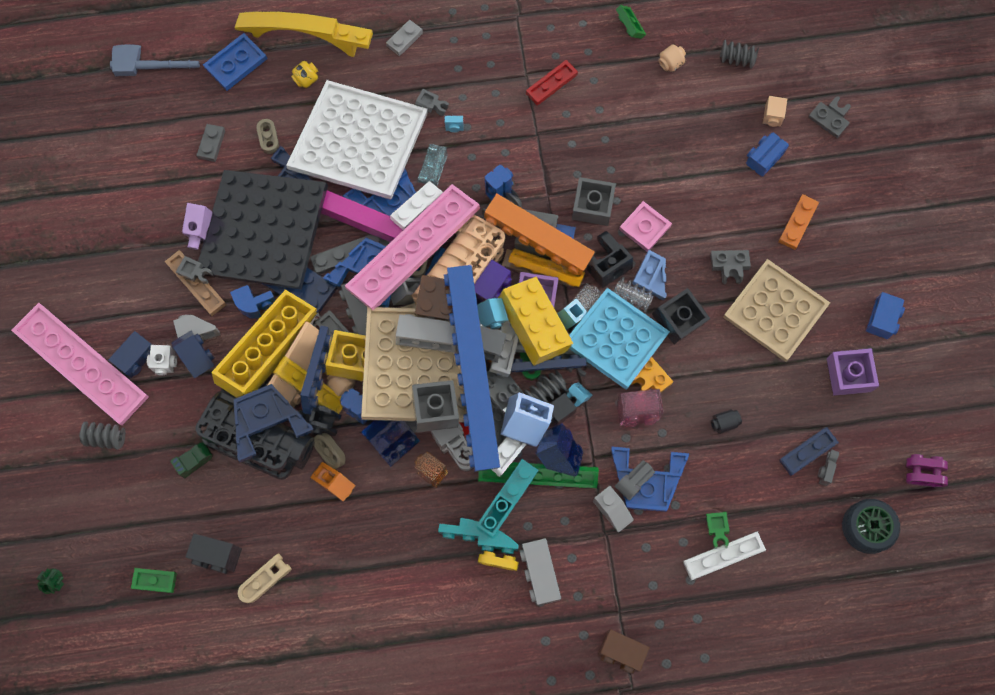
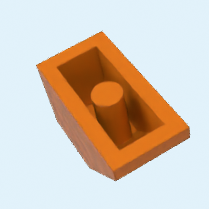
M324 462L318 466L310 477L343 502L356 486L340 472Z

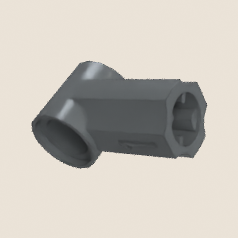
M642 460L614 487L630 501L640 491L641 486L653 476L655 471L647 462Z

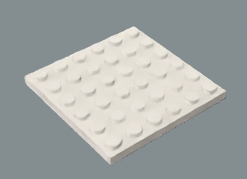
M327 80L287 163V169L392 199L428 114V109Z

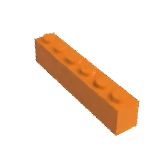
M497 193L484 213V218L487 222L502 228L505 234L509 236L514 235L519 238L518 240L526 246L529 244L534 247L537 253L549 256L555 264L564 265L574 275L583 274L595 253L593 250Z

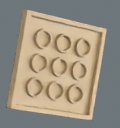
M767 259L723 318L787 362L830 302Z

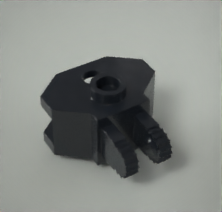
M321 405L313 408L311 415L303 413V410H298L302 418L313 427V432L311 433L316 435L327 433L331 436H336L338 430L332 429L333 422L340 421L342 415Z

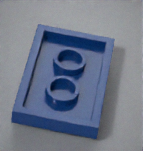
M243 33L204 63L203 66L228 91L266 61L267 56Z

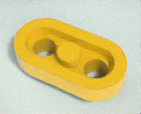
M484 551V554H479L478 563L511 571L518 570L519 562L515 561V557L504 555L503 558L495 557L496 553Z

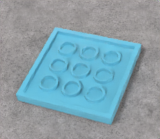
M607 288L570 333L569 336L573 344L569 349L575 354L580 355L581 358H586V362L627 390L670 331Z

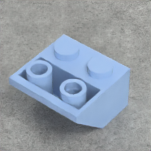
M520 392L509 397L500 435L537 447L550 425L554 405Z

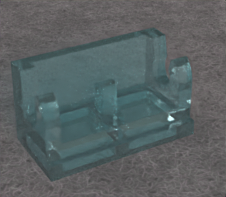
M429 144L418 182L427 184L430 181L437 187L447 158V147Z

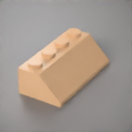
M305 322L285 355L306 371L310 364L319 330L310 323ZM274 374L268 385L272 384L294 408L296 404L298 405L301 402V392Z

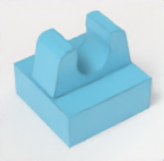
M579 382L573 384L568 389L569 392L567 394L569 399L572 396L576 397L577 401L574 404L576 407L588 401L592 396Z

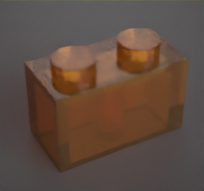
M427 451L424 455L420 454L414 463L416 464L414 468L417 475L435 488L438 487L448 474L446 465Z

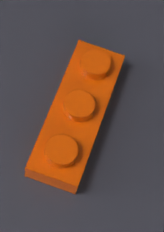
M802 194L778 242L796 250L819 202Z

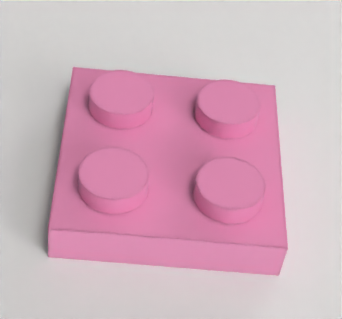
M643 201L620 226L619 230L644 250L648 251L666 233L672 223Z

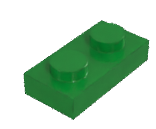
M620 5L616 11L619 14V20L626 26L628 35L632 38L642 39L646 33L631 7Z
M135 568L131 589L173 593L177 573Z

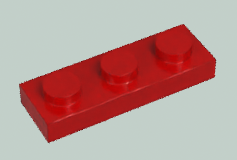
M565 60L526 90V95L538 106L578 75V71Z

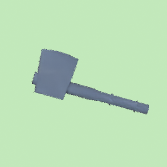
M130 44L113 46L112 61H110V69L115 76H136L138 69H190L200 67L199 61L190 60L140 61L141 46Z

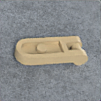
M280 554L275 555L239 587V599L245 603L255 602L282 577L286 576L292 568L282 561L283 558ZM274 566L279 569L275 574L271 570Z

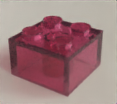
M660 389L620 393L617 401L620 425L634 427L637 426V423H645V425L656 424V421H659L664 412Z

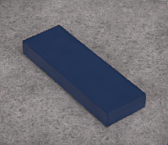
M825 427L779 459L789 475L792 476L839 442L830 430Z

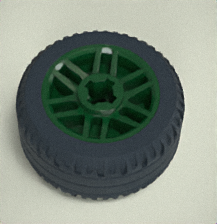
M864 499L853 504L846 511L842 521V530L844 537L853 548L866 554H876L891 548L896 543L900 534V521L894 509L885 502L877 499Z

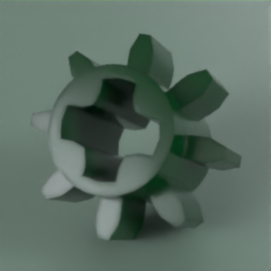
M47 568L45 572L42 571L36 578L39 580L37 584L38 589L45 594H54L56 591H60L64 585L61 582L64 579L62 573L54 568L50 570Z

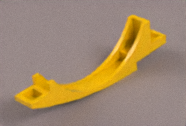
M287 12L239 13L235 25V30L252 33L253 37L256 38L272 30L304 32L330 42L351 57H354L357 47L368 49L373 35L370 29L340 24L334 18Z

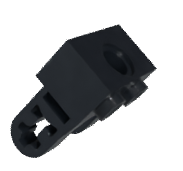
M607 231L598 235L597 239L609 255L598 260L593 256L586 267L587 271L602 288L633 268V256Z

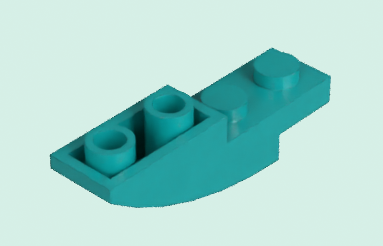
M522 459L476 526L494 537L539 470Z
M460 518L459 526L439 524L438 532L443 535L442 538L454 539L455 536L463 537L462 540L474 541L476 538L478 539V547H482V551L494 552V549H502V553L514 554V551H518L519 545L500 530L497 531L494 537L490 536L476 526L478 521Z

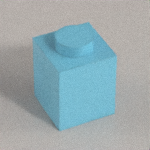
M502 298L487 299L477 305L479 320L484 327L498 329L502 327V323L508 321Z
M576 298L557 314L565 329L568 330L586 315L587 311Z

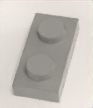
M409 20L386 42V45L400 56L423 34V29Z

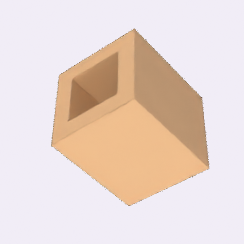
M769 96L765 104L763 124L781 127L785 118L786 98Z

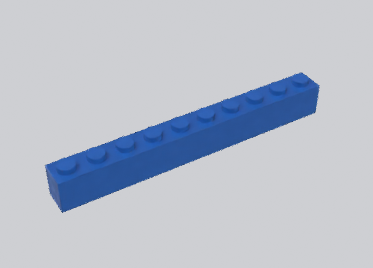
M472 265L448 267L447 274H443L444 284L449 286L450 294H446L447 305L452 307V313L449 314L450 326L454 325L455 333L452 334L453 346L457 345L458 353L454 354L456 366L460 365L461 373L457 374L458 384L463 386L464 393L460 394L461 406L466 407V414H463L464 426H468L469 434L466 435L467 447H471L472 455H469L470 468L474 467V472L500 468Z

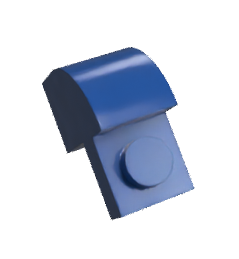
M248 285L230 292L237 308L248 318H260L262 316L260 310H267L276 301L272 291L254 297Z

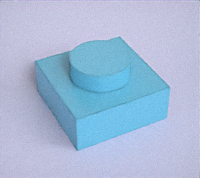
M445 116L446 131H464L463 116Z

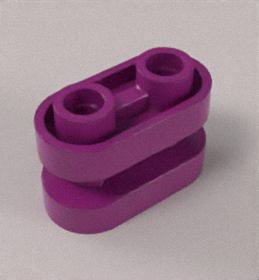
M913 454L911 458L906 459V467L913 469V473L906 474V483L929 487L948 486V477L941 475L942 471L948 470V462L943 460V457L923 458V455ZM921 470L933 471V474L921 473Z

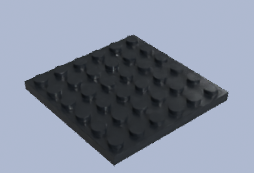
M224 170L212 210L213 214L206 239L203 242L198 260L203 265L202 269L208 268L213 273V275L205 274L204 276L302 289L328 184L320 181Z

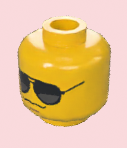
M302 61L293 68V75L291 77L299 87L308 88L318 80L316 74L318 69L312 62L309 64L306 61Z

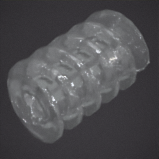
M622 277L613 292L620 297L623 296V299L626 301L630 300L631 305L637 303L638 310L644 306L643 312L646 313L654 297L652 296V290L650 289L645 293V286L639 290L638 283L632 287V280L624 283L625 277Z

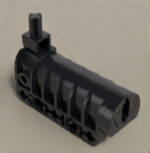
M221 389L210 400L195 428L197 434L208 448L238 461L237 455H235L237 454L233 400L236 397ZM280 423L249 436L258 455L241 463L274 478L283 480L288 478L294 467L303 470L313 451L315 439L307 434L296 439L292 428ZM202 426H203V427H206V430H205L204 433H203V431L201 430V427H202ZM284 468V469L286 470V472H285V473H284V472H281V474L279 475V474H278V473H279L278 471H280V470H282V469Z

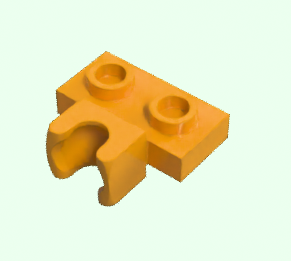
M651 357L631 385L634 383L641 385V390L638 392L639 396L645 394L650 388L658 395L672 385L673 380Z

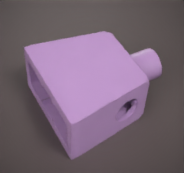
M187 203L182 232L189 237L187 247L190 249L198 250L200 241L206 239L213 214L206 206Z

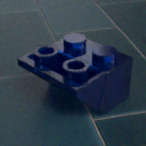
M375 420L361 432L390 467L420 442L405 421Z
M562 423L546 430L540 440L536 454L547 469L575 477L579 472L583 449L575 442L571 431L566 429Z

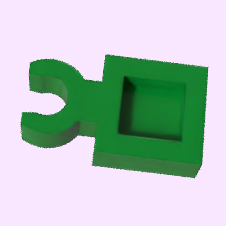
M727 512L706 514L708 534L715 535L713 540L714 549H717V541L719 540L724 542L725 548H728L729 540L724 535L730 532Z

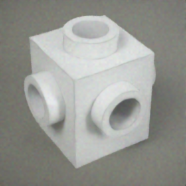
M151 345L150 355L147 356V365L156 375L173 373L174 367L177 366L176 351L167 345Z

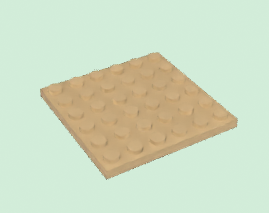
M367 307L362 420L415 421L412 385L453 380L459 422H464L463 414H466V407L461 406L460 394H464L463 386H459L457 374L461 373L460 365L456 366L454 355L458 353L457 345L455 353L396 345L399 315L411 314L415 316V309L376 307L372 310Z

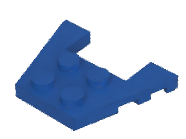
M404 168L392 199L377 195L366 198L357 189H351L343 197L390 216L411 198L416 191Z
M365 238L349 253V256L343 262H339L335 266L336 268L330 274L327 273L323 279L340 287L349 271L358 274L386 246ZM391 295L380 306L388 308Z
M611 447L613 461L620 481L633 470L628 468L630 448ZM671 452L669 472L655 471L653 476L641 486L640 491L630 501L623 495L626 507L628 509L667 512L688 460L689 453Z

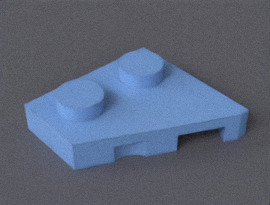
M648 250L632 284L664 300L667 296V293H665L666 259Z

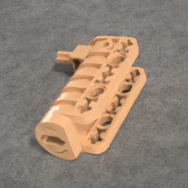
M473 215L455 232V239L427 276L444 279L443 274H447L448 267L472 265L475 284L491 260L497 263L500 262L504 253V232L484 219ZM497 235L500 236V240H498V239H497L496 241L493 240V236H494V237H497ZM420 285L412 294V298L416 304Z

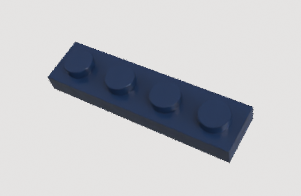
M570 355L569 359H562V356H556L535 366L531 362H523V359H513L510 373L583 368L587 364L586 358H581L580 355Z

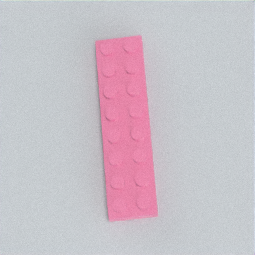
M452 184L345 285L346 289L372 310L379 307L480 209V205Z
M40 303L11 330L121 426L149 397Z

